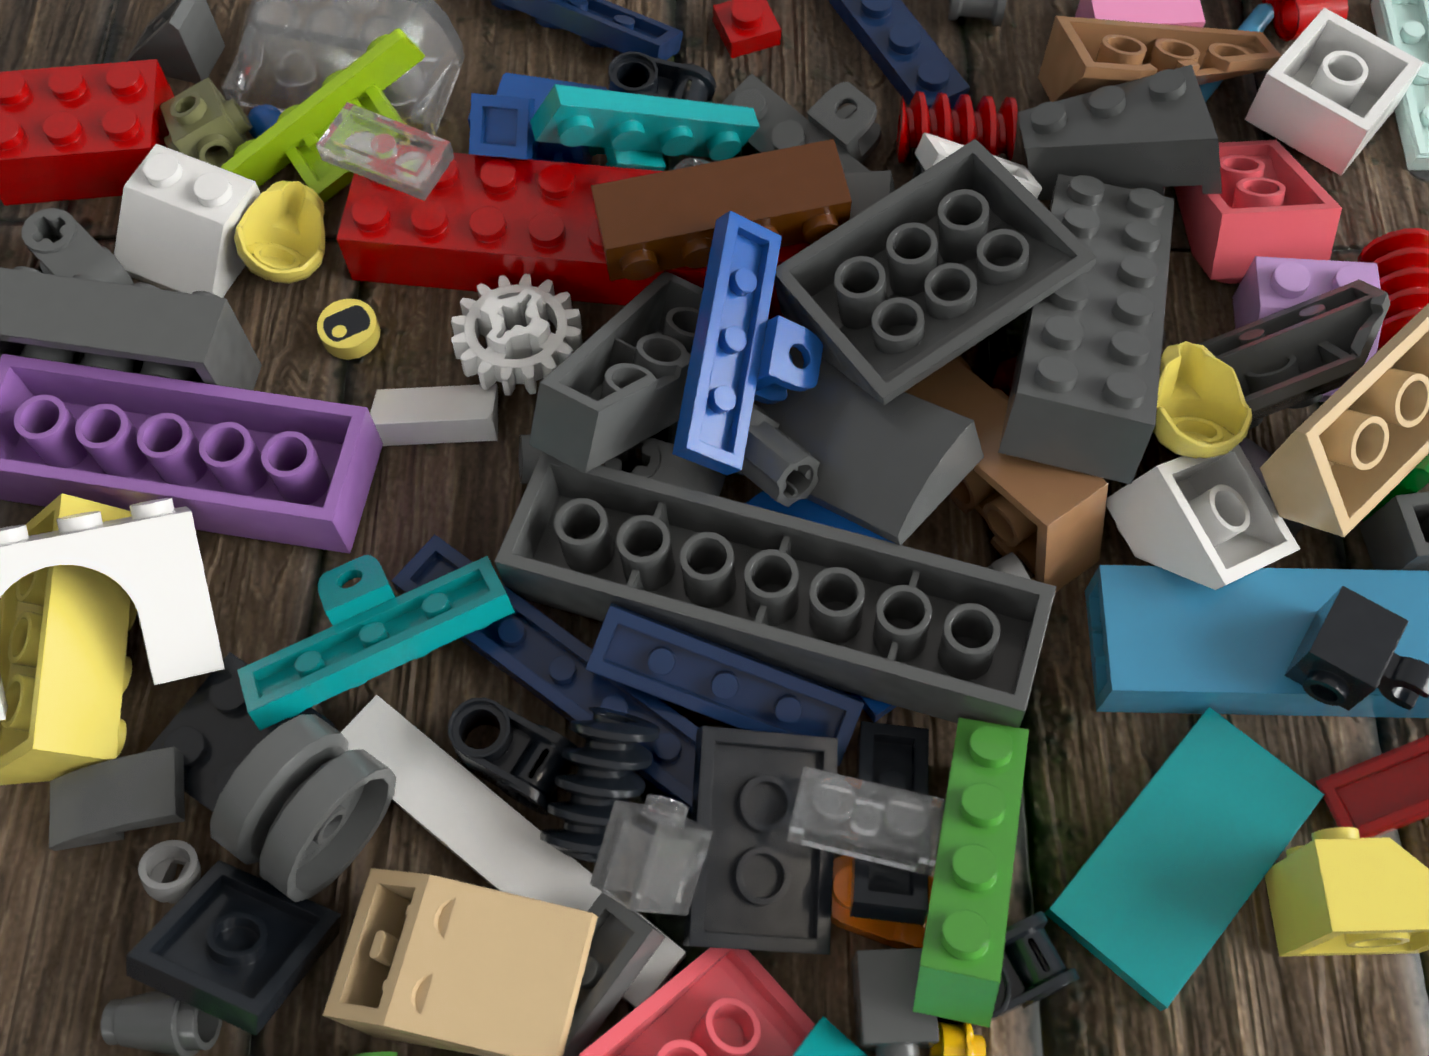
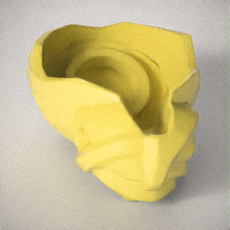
M279 181L273 183L248 207L236 226L234 241L239 258L252 273L265 280L290 284L307 279L320 267L325 254L324 202L314 189L302 184L300 181Z
M1188 341L1169 345L1161 355L1156 424L1153 430L1160 444L1177 455L1206 459L1227 454L1247 436L1252 422V410L1245 401L1234 368L1217 359L1203 345L1193 344Z

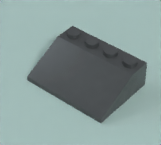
M974 139L777 266L774 284L780 311L783 316L812 331L823 344L822 358L882 405H885L1095 266L1097 257L986 148Z

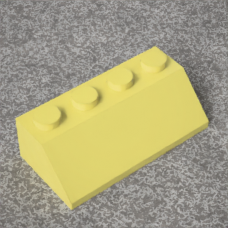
M61 493L25 525L30 536L59 530L56 519L69 515L100 511L102 521L105 522L131 517V511ZM57 565L42 568L16 581L0 597V674L8 704L6 719L0 721V785L51 781L75 770L116 759L124 747L127 727L125 721L120 719L122 694L126 690L132 674V661L130 657L126 656L128 631L135 621L137 609L123 587L99 571L76 565Z

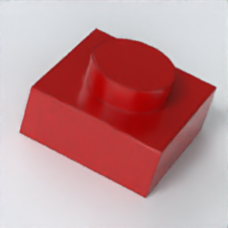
M731 0L713 5V22L731 59L781 44V28L767 0Z

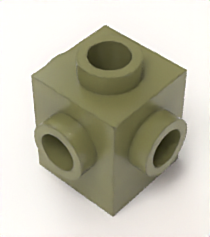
M209 77L160 105L170 133L164 137L165 144L169 149L221 168L224 163L233 157L235 150L241 144L248 141L245 132L251 130L252 125L246 114L234 98L226 101Z

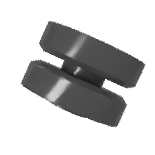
M316 714L299 715L278 726L259 742L232 774L218 797L210 820L211 838L246 865L260 862V876L294 902L313 897L329 886L351 865L370 841L385 817L395 793L396 776L392 770L364 749L348 751L349 742L343 734Z

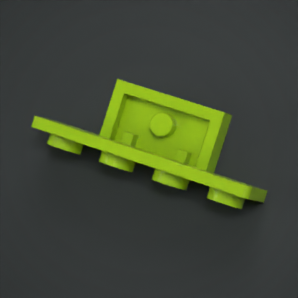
M400 28L395 29L390 34L376 38L370 43L366 53L347 68L330 74L323 81L321 88L301 104L293 105L284 110L278 117L277 123L256 139H251L241 144L235 150L233 157L224 163L221 168L254 180L259 188L292 162L306 185L314 189L325 203L352 182L361 145L396 148L412 135L383 93V90L423 60L425 57L424 53Z

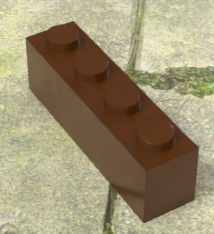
M834 139L591 186L596 220L610 281L625 278L634 281L643 280L653 276L656 272L685 266L693 269L707 267L716 219L728 211L741 215L781 235L780 248L802 243L813 244L850 220L852 205Z

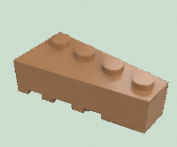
M960 356L905 391L908 394L974 420L984 458L950 493V498L965 515L974 508L981 514L995 535L990 543L1002 557L1013 552L1035 575L1031 580L1057 586L1055 593L1100 561L1108 483L1104 478L998 453L1009 397L1000 389H992L975 375L967 362Z

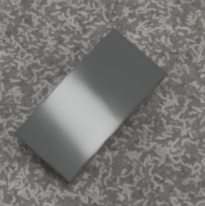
M176 747L157 749L100 762L64 774L50 781L49 848L53 851L124 840L125 831L185 821L184 754Z

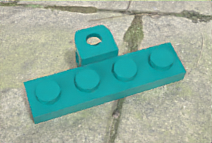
M558 84L553 86L530 120L535 141L559 143L568 147L589 146V153L591 155H606L608 162L605 166L664 171L666 168L662 153L667 156L708 157L717 161L731 159L740 152L742 146L760 127L754 108Z
M363 555L325 572L319 579L318 593L332 627L237 670L248 714L259 731L284 719L294 717L304 710L346 690L359 687L374 677L413 659L421 658L432 650L473 631L483 629L491 623L514 613L515 611L488 556L398 597L395 596L380 563L371 555ZM361 578L356 585L342 588L349 580Z

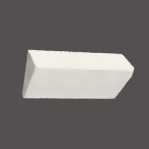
M494 384L487 390L481 388V385L377 389L370 415L383 442V446L498 441V385Z

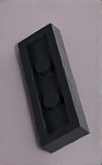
M861 721L857 745L850 917L924 925L928 912L929 729Z

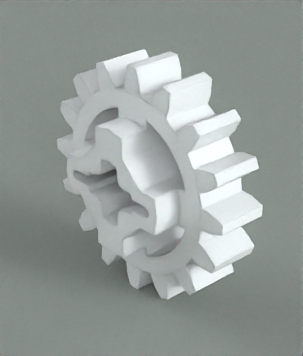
M524 274L517 285H511L506 275L499 276V288L491 290L482 283L477 285L479 295L477 301L468 298L461 299L462 315L454 316L451 320L454 332L451 340L456 359H461L463 372L467 377L478 374L481 388L485 390L492 387L498 381L502 383L504 395L511 396L516 384H524L530 395L535 394L537 390L536 381L549 375L583 344L579 309H572L571 295L568 292L559 293L555 296L553 281L549 279L541 283L539 287L532 286L530 274ZM548 319L557 329L555 334L550 332ZM480 334L485 336L488 346L486 349L479 343Z

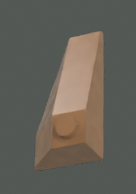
M1056 16L1038 79L1050 101L1056 102L1093 92L1104 86H1115L1148 77L1163 70L1177 69L1192 65L1198 84L1203 85L1271 69L1281 58V54L1263 32Z

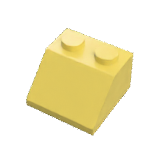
M1335 827L1318 830L1311 834L1312 841L1308 844L1287 849V857L1273 865L1265 875L1279 957L1422 953L1429 950V868L1390 837L1360 838L1358 829L1353 827Z

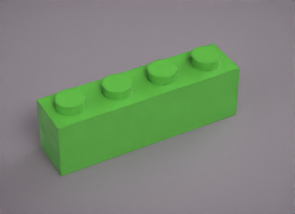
M960 717L958 719L913 1012L990 1028L1001 979L1029 729Z

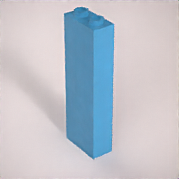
M1099 565L1085 589L1096 712L1203 714L1210 707L1218 714L1429 718V697L1424 698L1419 695L1414 708L1408 710L1386 699L1377 688L1351 710L1347 711L1340 706L1327 705L1315 700L1305 692L1301 684L1284 676L1317 611L1342 586L1409 620L1394 653L1402 657L1415 658L1429 664V571L1261 568L1224 587L1214 590L1158 566Z

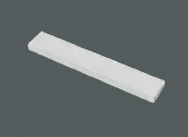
M378 695L341 731L349 742L348 751L364 749L392 770L396 776L395 793L392 801L496 890L588 911L601 892L606 889L662 933L665 939L622 996L632 1007H638L659 990L686 957V952L574 858L561 853L558 849L541 840V831Z

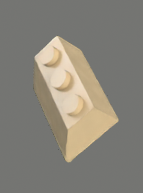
M1429 303L1306 419L1260 467L1279 517L1345 537L1429 454Z

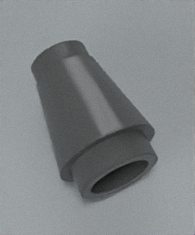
M159 990L129 996L124 999H113L106 1005L101 1017V1035L106 1044L120 1045L122 1047L171 1056H195L199 1050H209L216 1043L222 1026L221 1019Z

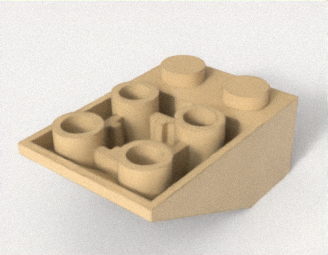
M371 868L323 1016L372 1037L480 1056H563L598 916L592 912L430 874Z

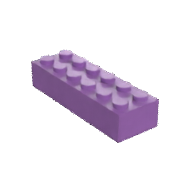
M2 354L0 358V500L46 507L63 493L130 511L129 506L132 504L172 498L174 508L187 506L192 511L195 530L351 553L383 446V442L367 407Z

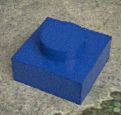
M471 93L469 154L532 159L533 130L530 120L534 116L535 99Z

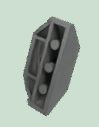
M1359 279L1204 341L1199 345L1205 346L1217 359L1234 368L1245 401L1252 410V422L1249 428L1252 429L1262 423L1263 417L1286 408L1298 409L1317 403L1322 399L1324 393L1341 387L1365 364L1390 307V300L1387 292Z

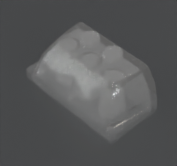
M250 0L245 13L239 52L226 77L222 90L227 101L234 98L239 105L253 108L263 104H270L278 108L280 112H283L293 105L301 104L319 90L323 81L330 74L347 68L366 53L370 43L376 38L390 34L395 29L400 28L419 46L425 57L384 89L383 93L402 121L410 127L413 136L434 139L465 55L462 42L448 15L434 0Z

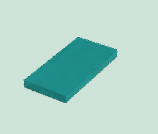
M1208 707L1044 914L1159 1011L1168 1008L1325 794L1212 708Z

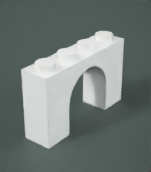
M172 498L150 500L130 505L131 517L105 522L102 521L100 511L74 514L56 519L59 530L30 536L28 535L26 525L0 528V597L16 581L42 568L57 565H76L91 568L116 581L134 602L154 685L225 669L192 511L187 506L174 508ZM0 674L1 721L6 719L8 704Z

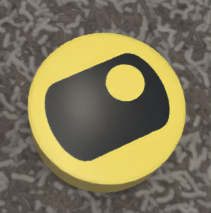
M342 299L331 303L322 311L317 321V331L325 349L331 355L340 359L351 360L363 357L375 348L380 339V326L373 309L367 303L358 299Z

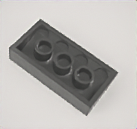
M791 347L789 353L793 358V365L802 369L804 363L803 356L797 348ZM821 358L818 383L815 387L802 392L787 389V398L775 404H765L755 400L753 402L780 423L778 429L791 437L820 461L817 473L819 482L808 496V500L899 546L908 539L984 458L974 420L906 392H903L887 404L882 405L823 358Z

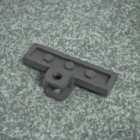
M752 73L721 103L754 108L760 127L744 144L754 154L834 139L844 173L869 172L861 163L875 150L882 137L880 125L874 122L877 116L876 104L849 82L839 83L828 90L806 112L808 119ZM846 103L854 104V105H847V106L842 107L841 109L838 110V108H839L841 105H843V104H846Z

